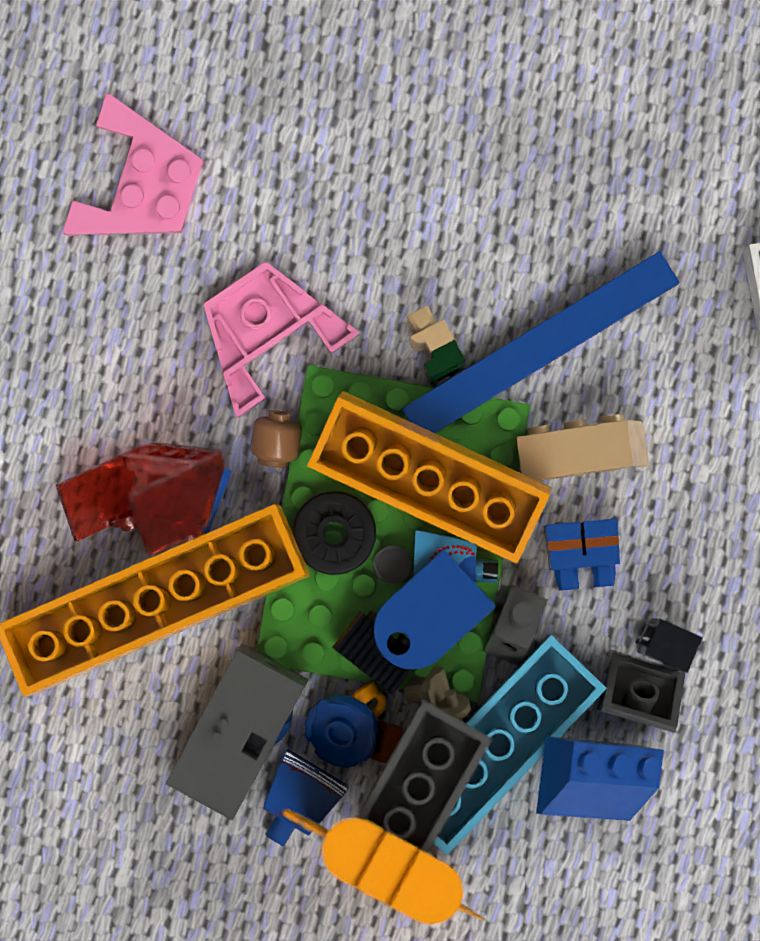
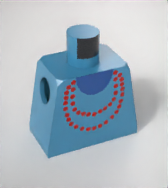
M415 531L413 577L442 550H445L474 583H497L498 560L476 559L477 545L469 541L425 531Z

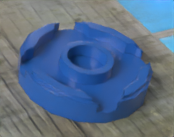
M335 694L323 697L311 708L305 720V737L308 744L311 741L312 746L315 748L314 752L320 759L333 766L350 768L358 763L365 762L372 756L380 741V726L374 713L363 702L352 696Z

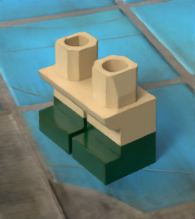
M428 305L407 315L409 320L407 323L413 333L410 336V346L418 352L426 351L430 361L424 363V374L430 385L464 369L465 358L444 319L436 323Z

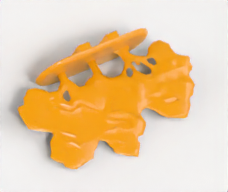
M290 809L283 810L285 817L311 832L325 837L322 845V857L328 871L357 890L418 922L428 925L439 924L448 920L457 910L467 913L470 917L485 920L472 908H468L461 903L463 884L458 873L446 863L362 819H344L328 830Z

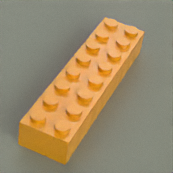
M273 504L1 622L0 641L23 697L34 696L310 577V573L296 544L282 507Z

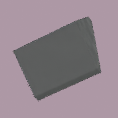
M612 653L603 684L607 689L600 695L596 709L675 733L678 726L685 674Z

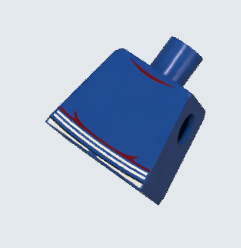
M287 749L263 806L266 811L275 815L265 835L282 846H285L295 828L309 836L312 832L285 817L283 810L290 809L320 824L346 794L349 785L290 749Z

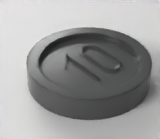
M391 545L382 548L376 554L373 566L376 575L382 581L394 584L403 581L409 575L412 563L409 554L403 548Z

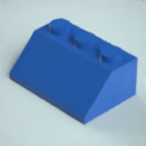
M545 736L536 814L630 821L659 789L664 750L634 744Z

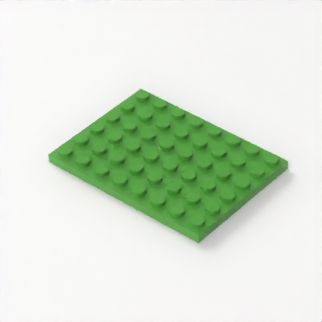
M311 365L307 366L297 421L302 428L301 442L297 459L290 462L282 505L283 512L293 533L296 515L309 499L329 491L345 492L360 499L370 510L376 525V541L367 560L351 572L339 575L324 574L306 564L310 577L266 595L257 652L288 669L366 683L370 680L373 681V679L335 651L332 646L360 611L365 615L370 610L378 614L381 607L413 578L415 531H425L461 540L465 539L311 469L307 465L336 400L343 391L408 421L402 408L430 392L435 387ZM492 398L435 434L519 472L520 459L516 437L525 436L530 404ZM338 522L327 524L323 531L325 540L331 544L342 542L346 534L344 526ZM391 545L403 548L409 554L412 563L409 575L403 581L394 584L382 581L376 575L373 566L376 554L382 548ZM477 545L476 559L498 560L497 583L475 582L495 605L503 557ZM495 608L435 663L425 668L412 669L398 688L405 689L413 676L427 677L433 667L444 668L450 689L455 690L456 694L465 695L469 701L478 702L487 652L483 650L490 636ZM395 632L391 635L397 639L402 632Z

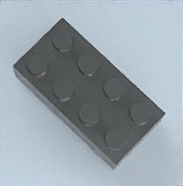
M422 699L355 818L368 821L428 854L491 743V737Z

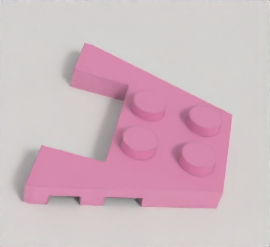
M106 94L96 124L97 128L133 139L110 211H106L72 200L62 233L68 236L182 233L204 161L118 99Z
M266 261L203 304L233 410L238 418L266 400L245 369V366L298 329L310 323L331 355L359 336L358 331L354 327L347 324Z

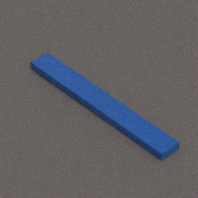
M661 251L403 407L402 411L408 421L433 433H437L674 288L680 282Z

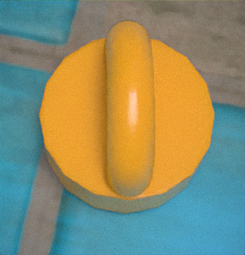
M370 680L349 695L364 704L375 698L377 705L371 711L376 719L385 710L386 698L374 680Z

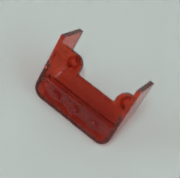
M155 442L131 449L55 486L74 541H80L107 527H121L122 531H131L139 528L146 552L151 555L178 541L193 540L203 534L202 529L208 525L225 469V462L220 449Z

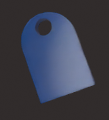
M442 550L381 607L374 624L375 641L382 655L392 664L405 669L425 668L439 660L496 606L449 554ZM402 632L408 636L410 646L404 654L395 655L389 651L387 640L391 634Z

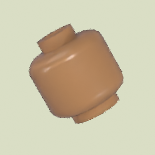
M269 410L268 416L257 418L254 421L250 451L258 458L257 462L261 465L285 468L288 462H292L298 457L302 428L300 424L291 420V413Z

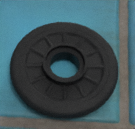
M329 491L312 497L300 508L294 520L293 536L304 562L309 567L324 574L339 575L355 570L370 556L376 541V525L370 510L360 499L345 492ZM331 522H338L345 528V538L338 544L328 543L323 535L325 526Z

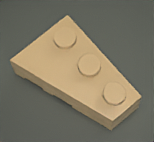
M623 414L602 416L600 417L601 424L587 426V421L584 419L564 422V430L550 431V425L527 428L528 435L516 437L521 473L537 481L596 472H609L630 467L649 466L643 421L624 420Z

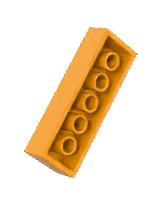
M345 391L338 396L307 465L311 469L516 564L520 560L551 493V487Z

